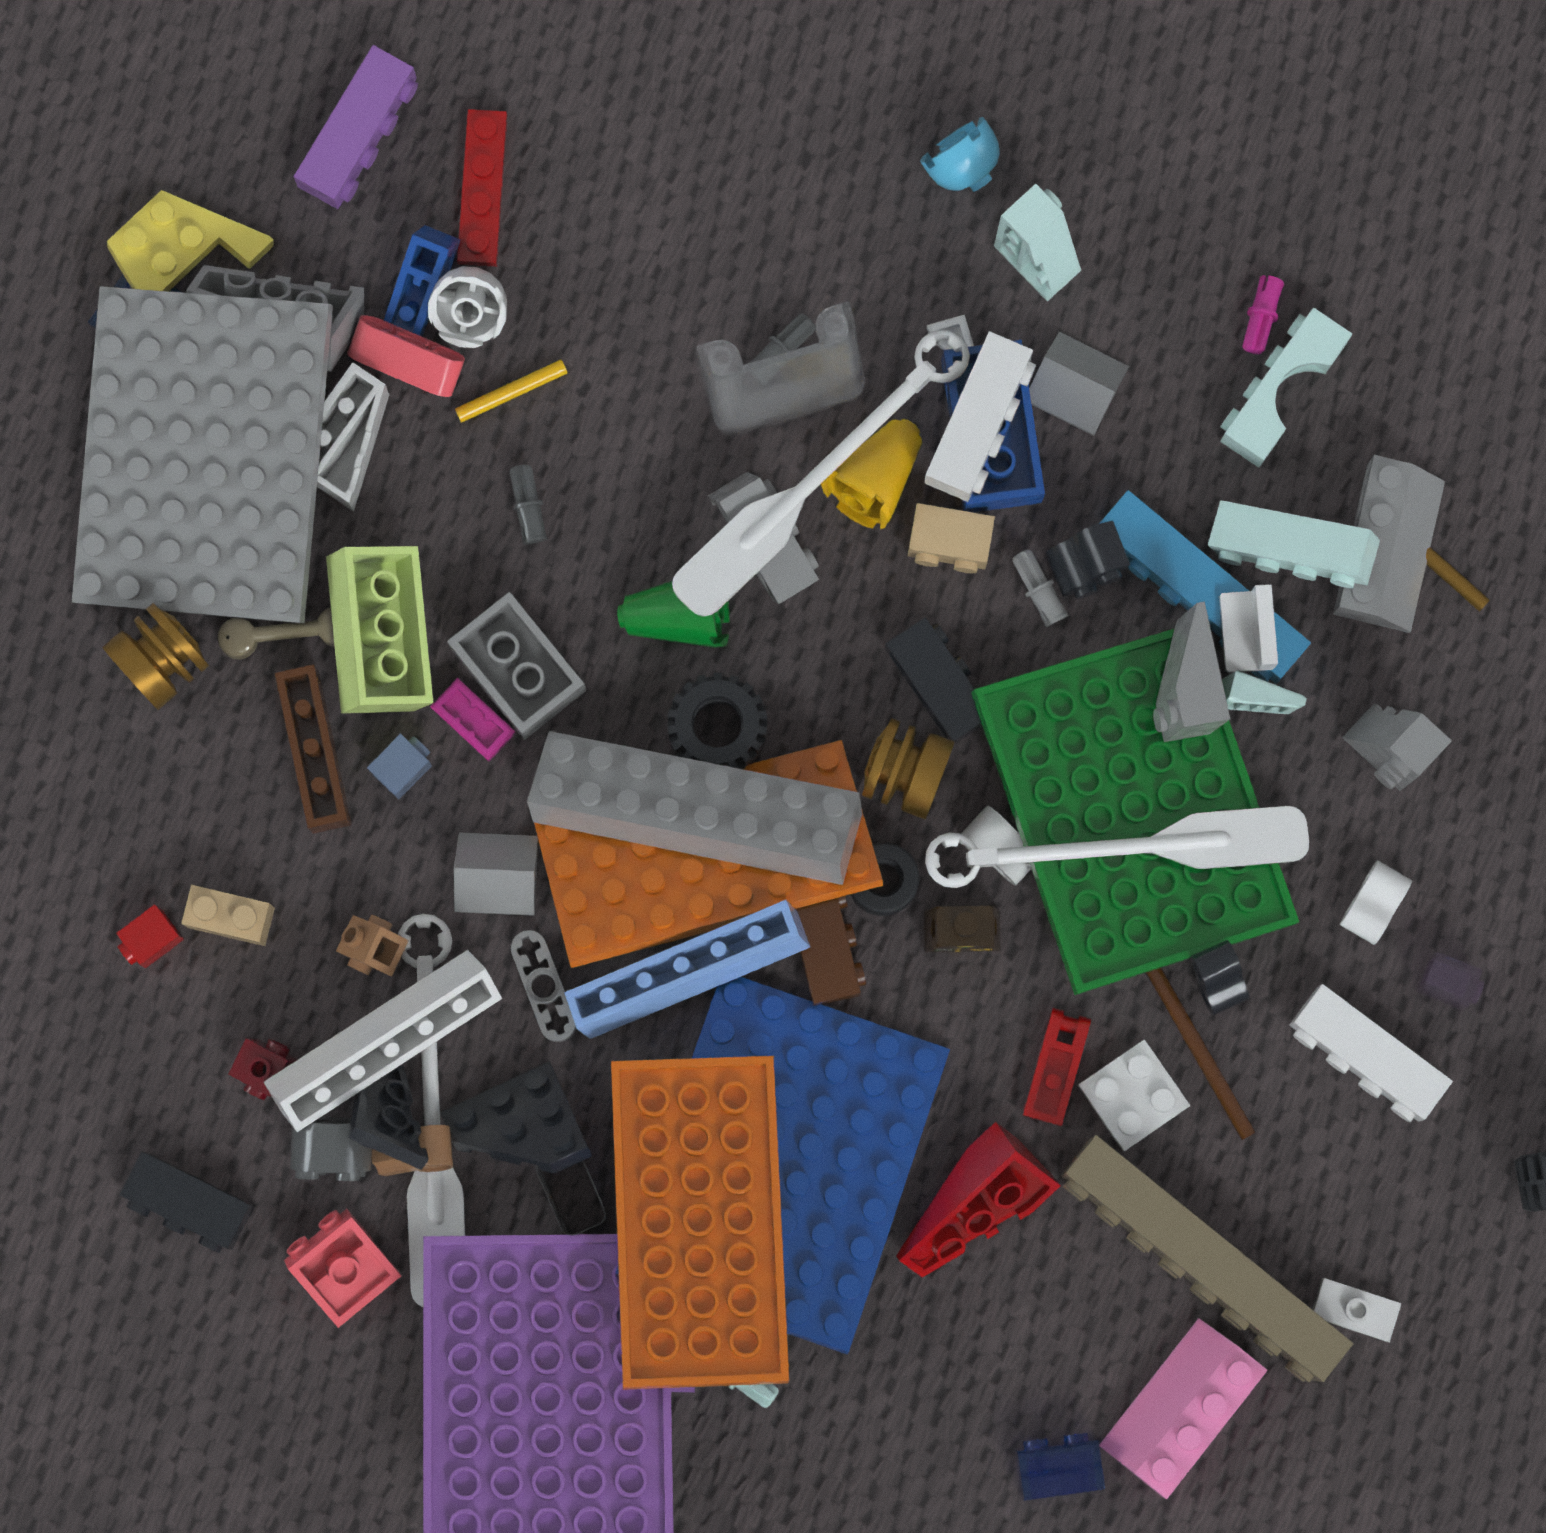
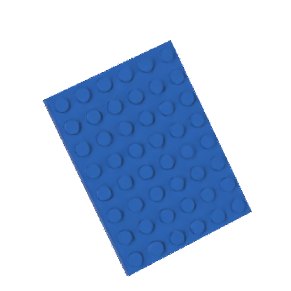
M738 977L717 986L692 1058L774 1056L787 1334L848 1355L950 1049L821 1004L813 1006L812 1001L743 977Z

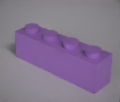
M374 45L371 47L295 173L294 179L298 188L336 209H339L343 200L349 202L352 199L359 185V182L356 181L363 167L369 169L372 166L379 151L376 148L378 142L383 135L389 136L398 121L396 112L402 102L407 104L411 101L417 90L418 83L415 82L417 78L414 67Z

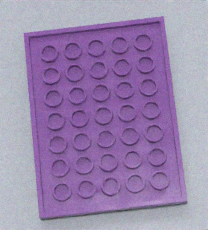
M577 1234L574 1236H423V1533H674L671 1388L623 1390L619 1275L616 1274L618 1267L617 1234Z

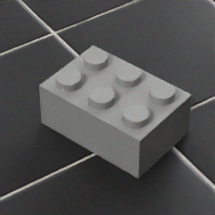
M510 592L447 641L453 653L524 740L586 692L583 681Z

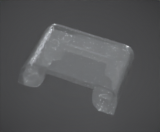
M849 301L828 307L819 314L816 321V334L819 343L745 365L742 363L736 346L731 342L715 340L696 346L697 369L717 430L730 437L740 436L857 400L863 393L865 378L855 319Z

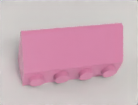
M1198 1318L1098 1446L1161 1497L1168 1499L1268 1370L1235 1343Z

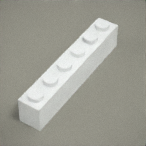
M466 950L263 1083L282 1114L296 1132H299L501 1000L502 997L486 968L469 950Z

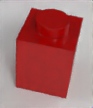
M156 904L116 933L122 941L117 947L131 965L138 962L144 968L150 966L184 940L163 910Z

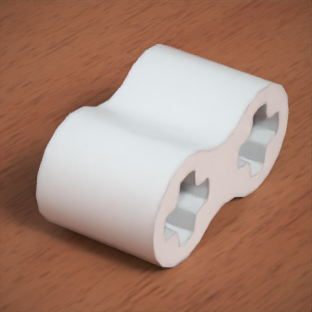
M988 805L961 833L971 839L978 849L1024 847L1019 832ZM1029 862L993 866L1006 880L1015 886L1031 870Z
M1377 860L1345 912L1340 925L1375 945L1409 890L1412 880Z

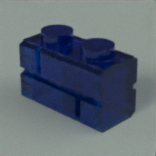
M1085 1432L1064 1435L1063 1444L1048 1446L1047 1438L1023 1441L1024 1449L1015 1450L1022 1499L1026 1501L1104 1490L1105 1482L1098 1440H1089L1088 1433Z

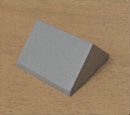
M1059 332L1044 356L1029 388L1031 404L1094 436L1129 366Z
M459 832L454 863L455 912L535 916L538 836Z

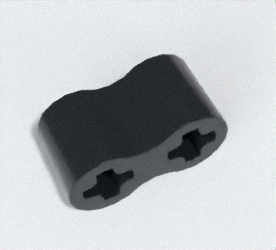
M1228 940L1190 956L1198 980L1200 994L1211 1015L1249 1000V993L1243 980L1239 959Z

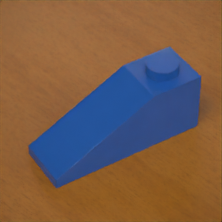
M426 225L412 234L384 321L423 336L429 322L428 302L437 281L451 270L461 241L460 239Z

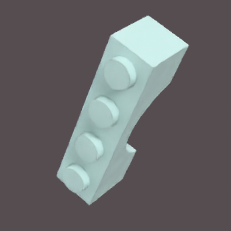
M1314 307L1307 317L1302 314L1298 315L1287 331V334L1292 336V339L1285 348L1277 345L1265 363L1270 368L1263 380L1258 377L1253 379L1242 395L1248 399L1240 412L1233 408L1220 426L1226 431L1220 442L1258 468H1260L1286 430L1276 410L1275 398L1278 386L1285 379L1297 373L1318 372L1326 374L1352 336L1351 332Z

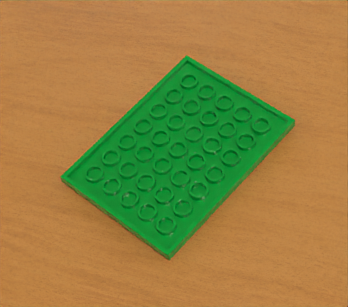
M1174 629L980 687L971 692L1024 847L1151 837L1191 814L1260 808L1229 720L1211 734L1164 742L1162 732L1156 730L1153 711L1157 708L1156 700ZM1153 853L1029 862L1074 995L1190 959V956L1226 940L1233 945L1299 923L1279 863L1197 869Z

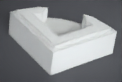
M965 315L927 325L928 334L938 330L952 331L962 337L968 347L974 346ZM936 340L937 346L941 349H953L947 345L948 340Z

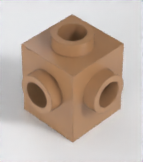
M372 914L368 921L353 915L342 934L336 952L350 958L347 966L361 973L369 975L371 970L374 969L392 977L409 940L390 931L393 924Z

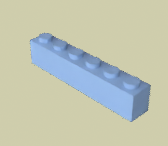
M784 900L566 991L564 994L577 1030L589 1039H592L810 948V944L797 910L787 900Z

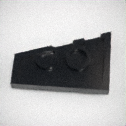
M403 1065L398 1066L355 1094L348 1138L364 1147L372 1148L422 1170L429 1158L426 1148H421L418 1140L421 1128L419 1121L413 1120L410 1106L413 1103V1098Z

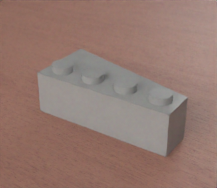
M203 265L186 290V293L333 305L327 367L329 372H332L351 343L359 318L364 315L363 287L350 286L349 291L331 289V283L315 281L314 286L291 283V277L276 275L275 278L266 280L255 278L254 272Z

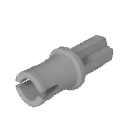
M1028 549L1015 555L1013 563L1029 591L1025 596L1032 599L1046 628L1069 616L1052 586L1054 583L1053 579L1047 580L1033 552Z

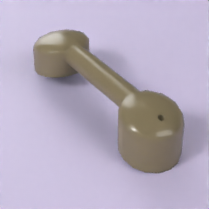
M331 607L321 612L317 620L305 621V623L254 627L250 621L234 617L221 625L217 640L226 656L239 660L247 658L254 653L258 642L319 636L325 644L335 647Z

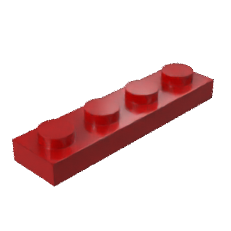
M468 109L459 239L461 241L457 254V262L461 265L497 267L507 111Z

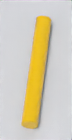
M562 359L463 404L455 408V411L462 423L568 374Z

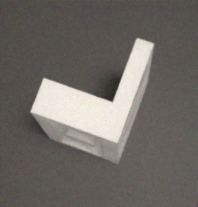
M1255 585L1252 591L1222 593L1219 597L1225 671L1233 673L1237 670L1240 672L1273 670L1278 664L1272 585Z

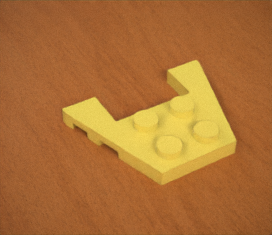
M162 190L107 240V248L131 288L167 292L218 244L223 246L248 269L253 267L274 246V239L269 235Z

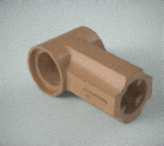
M447 1125L420 1127L421 1134L418 1137L420 1147L426 1148L429 1158L422 1170L372 1149V1163L375 1165L378 1175L390 1176L411 1171L439 1172L453 1168L450 1127Z

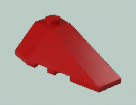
M995 1122L966 1149L896 1257L901 1263L923 1278L965 1252L967 1242L982 1234H985L987 1239L999 1233L996 1225L1015 1214L1021 1220L1033 1213L1061 1185L1019 1139Z

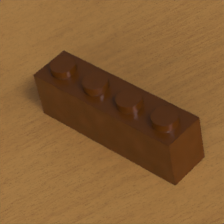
M313 664L277 672L275 677L307 828L315 834L351 826L352 823L319 671Z
M846 896L796 909L810 944V948L800 953L813 1006L858 997L861 994L860 986L866 985L862 963L853 962L850 950L851 947L857 946L852 923L844 924L841 909L848 907Z

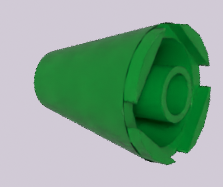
M673 581L627 595L624 598V603L618 605L620 628H626L628 635L713 648L724 647L728 642L729 634H722V623H730L729 602L727 601L712 615H697L675 595L672 585Z

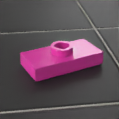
M458 678L430 706L435 713L488 762L516 734L504 720Z

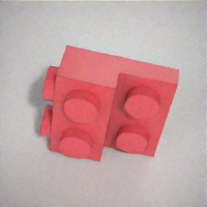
M348 1209L344 1210L341 1214L337 1210L327 1214L318 1224L321 1230L309 1240L302 1236L294 1241L287 1249L289 1256L284 1260L287 1269L338 1328L401 1277L397 1268L375 1244L372 1237Z

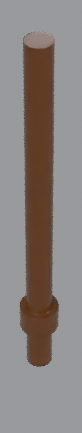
M1162 968L1147 972L1148 978L1239 1137L1243 1140L1256 1133Z

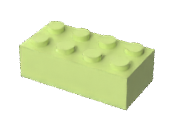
M418 546L343 547L328 555L326 562L341 713L410 712L432 704L433 694Z

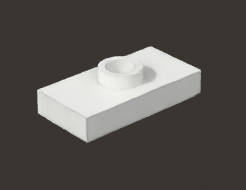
M1322 1278L1312 1310L1328 1323L1390 1342L1401 1303Z

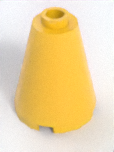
M906 419L889 421L856 449L821 483L826 497L828 498L832 493L840 501L836 508L854 522L872 529L878 523L880 524V529L885 528L892 518L922 445L918 427Z

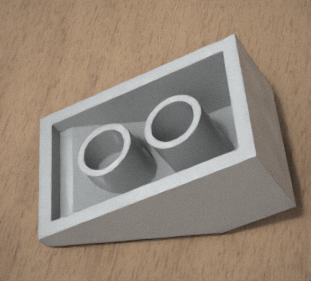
M1205 602L1196 603L1176 621L1156 700L1157 708L1153 711L1156 730L1162 732L1164 742L1208 735L1230 720Z

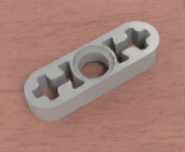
M532 930L520 932L512 941L511 953L540 1030L550 1041H566L574 1034L576 1025L547 943L538 932ZM529 938L532 943H540L541 948L535 951L539 964L547 960L549 967L535 969L526 976L524 968H531L532 965L527 955L520 956L518 950L523 948L522 941ZM540 975H548L555 982V990L549 997L540 998L532 991V983ZM559 997L562 998L563 1005H555L558 1015L561 1018L568 1017L569 1023L564 1025L565 1032L560 1035L555 1030L548 1031L546 1025L552 1022L548 1008L540 1013L538 1005L551 1004Z

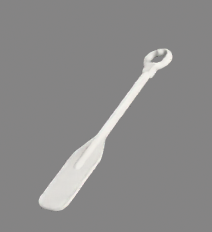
M946 330L933 331L924 336L915 350L914 358L917 368L906 377L905 382L793 488L755 501L744 507L675 574L672 585L678 599L697 615L709 616L717 612L785 547L805 499L907 400L923 389L930 381L939 383L951 382L964 373L968 367L970 355L968 346L962 337ZM939 339L948 340L947 345L952 347L955 352L961 351L962 361L956 360L952 366L947 368L948 373L944 374L936 373V368L928 361L922 360V352H929L932 347L937 345L936 340Z
M1280 806L1195 813L1151 837L978 849L968 837L959 833L949 832L939 835L930 843L926 851L925 864L929 875L935 882L950 888H958L970 883L975 879L980 867L1153 853L1197 869L1298 861L1309 850V835L1305 815L1295 807ZM940 843L945 848L957 847L958 843L968 849L966 861L967 866L971 870L965 878L961 873L948 874L946 878L937 871L941 866L939 855L934 852Z
M420 914L412 916L403 923L398 932L399 936L409 940L401 957L406 963L417 968V982L434 972V967L442 963L451 951L452 936L450 929L443 920L435 915ZM432 923L436 924L443 931L437 935L438 947L443 948L440 955L434 959L431 955L418 956L417 960L410 957L406 952L412 948L411 936L406 935L409 928L414 924L417 925L418 929L430 928ZM436 1041L421 1051L424 1126L440 1125ZM453 1168L439 1172L415 1171L407 1191L411 1294L414 1301L421 1307H423V1236H466L464 1192Z

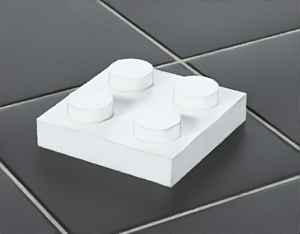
M1145 1039L1078 1085L1123 1152L1190 1107V1104Z

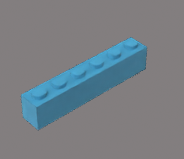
M1128 490L1100 523L1113 520L1130 562L1129 570L1141 580L1146 581L1149 578L1160 587L1158 590L1159 595L1169 604L1176 606L1179 603L1186 610H1189L1196 603L1205 602L1210 629L1221 638L1218 643L1223 648L1219 597L1222 593L1246 592L1249 590ZM1274 612L1278 664L1273 670L1251 672L1261 680L1266 682L1271 680L1277 684L1311 642Z

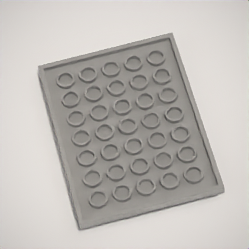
M100 286L72 592L73 603L147 609L154 603L163 611L305 623L333 305Z

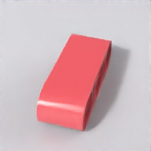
M369 315L360 316L347 352L350 358L361 364L442 397L452 396L465 361L463 355L448 347Z

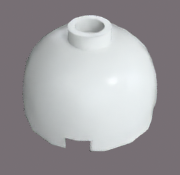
M462 266L448 271L437 281L430 295L428 318L431 325L433 322L435 328L439 331V336L444 341L455 346L467 348L482 346L483 342L490 340L493 336L496 338L506 322L507 296L502 284L491 273L478 267Z

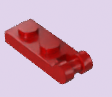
M1052 1008L1022 1116L1062 1126L1091 1024V1018L1081 1015L1078 1019L1064 1015V1010ZM1059 1030L1074 1034L1071 1045L1057 1041Z

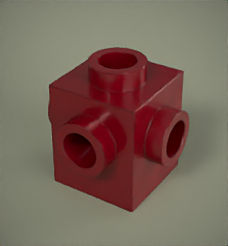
M246 1038L228 1075L245 1083L244 1091L265 1100L267 1096H272L263 1082L297 1061V1059L289 1056L288 1054L291 1049L278 1041L268 1039L267 1043L260 1039Z

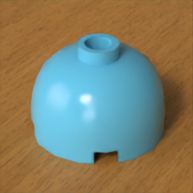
M981 117L977 127L973 121L965 124L936 144V146H940L939 150L941 152L933 158L927 152L920 160L929 176L939 186L952 191H960L970 187L975 192L992 180L989 172L998 162L1000 155L999 143L985 118Z

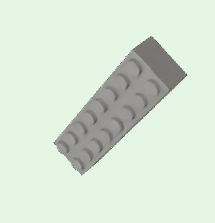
M552 731L548 732L527 800L534 823L840 885L844 883L862 816L859 792Z

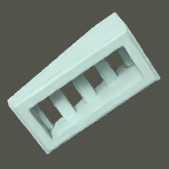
M1238 670L1222 679L1229 710L1290 714L1305 706L1307 698L1301 694Z

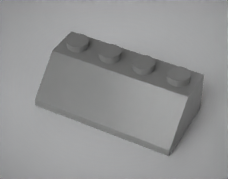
M1378 455L1372 457L1367 464L1353 526L1371 529L1380 542L1368 586L1354 583L1353 588L1339 586L1333 615L1407 633L1411 632L1427 563L1426 551L1431 546L1445 484L1444 480L1411 463Z

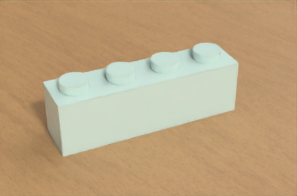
M1220 500L1208 546L1219 556L1218 560L1227 564L1240 566L1242 561L1256 563V568L1266 572L1278 573L1279 568L1292 570L1294 576L1305 580L1314 581L1316 576L1331 578L1330 582L1337 586L1353 588L1354 583L1368 586L1380 540L1371 529Z

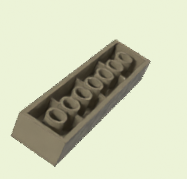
M1097 1135L1089 1138L1061 1173L1060 1177L1066 1181L1062 1187L1080 1202L1082 1200L1085 1201L1086 1198L1098 1207L1094 1213L1112 1228L1120 1224L1130 1232L1126 1239L1143 1253H1149L1152 1250L1161 1258L1157 1264L1175 1279L1177 1277L1181 1279L1182 1276L1188 1279L1193 1284L1189 1290L1207 1305L1209 1303L1213 1305L1216 1302L1225 1309L1221 1316L1238 1330L1242 1329L1245 1331L1248 1328L1257 1335L1253 1342L1270 1356L1274 1355L1277 1357L1279 1354L1289 1361L1285 1368L1302 1382L1310 1383L1311 1380L1324 1382L1354 1344Z

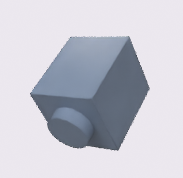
M400 733L367 769L399 800L432 767L429 760L426 759L431 752L416 737L413 736L408 741Z

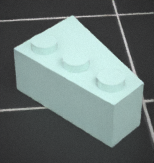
M1035 184L1001 215L994 247L1046 301H1049L1081 271L1064 212L1060 209L1062 207L1060 200L1049 189L1043 191Z

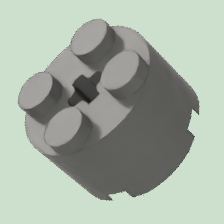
M320 1117L299 1132H296L293 1126L291 1127L290 1169L295 1170V1178L320 1179V1176L326 1175V1173H336L335 1180L359 1181L360 1177H365L366 1172L372 1170V1148L364 1147L348 1138L351 1118Z

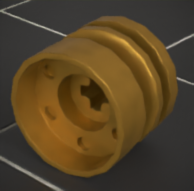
M152 603L146 610L157 621L155 626L150 629L137 616L134 622L142 634L139 640L136 641L121 630L102 648L150 703L159 710L177 694L176 688L169 676L175 672L190 683L194 678L182 666L190 659L201 672L209 665L204 660L199 644L176 618Z
M891 718L888 726L877 737L864 771L865 780L862 796L872 799L877 784L880 783L886 786L881 800L882 804L887 805L896 790L904 792L901 811L926 820L955 742L930 733L921 748L913 745L916 727L910 725L904 741L895 739L901 721Z

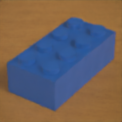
M1022 340L1013 341L1020 345H1023ZM983 345L968 347L970 355L968 367L960 377L945 383L950 418ZM954 349L943 350L941 360L943 374L948 373L947 368L952 366L956 360L962 361L961 351L955 352ZM1022 384L1019 385L1014 398L1021 401L1012 422L1004 420L999 434L1005 436L996 458L988 456L983 470L989 472L980 494L972 492L968 502L962 500L963 511L973 513L1042 503L1045 490L1029 384L1027 387Z

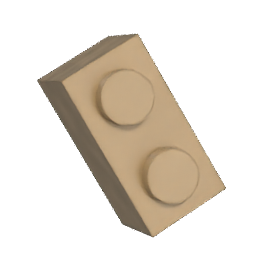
M917 503L908 556L915 557V563L923 566L937 567L939 562L954 564V570L977 573L978 568L985 569L987 565L995 516Z
M191 885L181 924L190 929L265 946L275 907L267 902Z

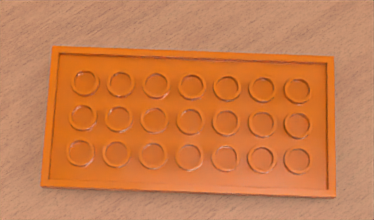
M842 740L748 764L743 769L857 792ZM863 811L843 885L534 823L571 968L710 932L784 900H787L797 909L883 886L881 872Z
M774 1056L611 1061L623 1390L789 1383Z

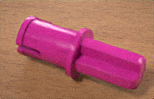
M1265 275L1260 276L1253 306L1249 307L1247 311L1250 319L1242 346L1245 351L1252 354L1260 355L1265 351L1272 323L1277 322L1278 319L1276 309L1284 282L1274 276H1268V281H1266L1267 277Z

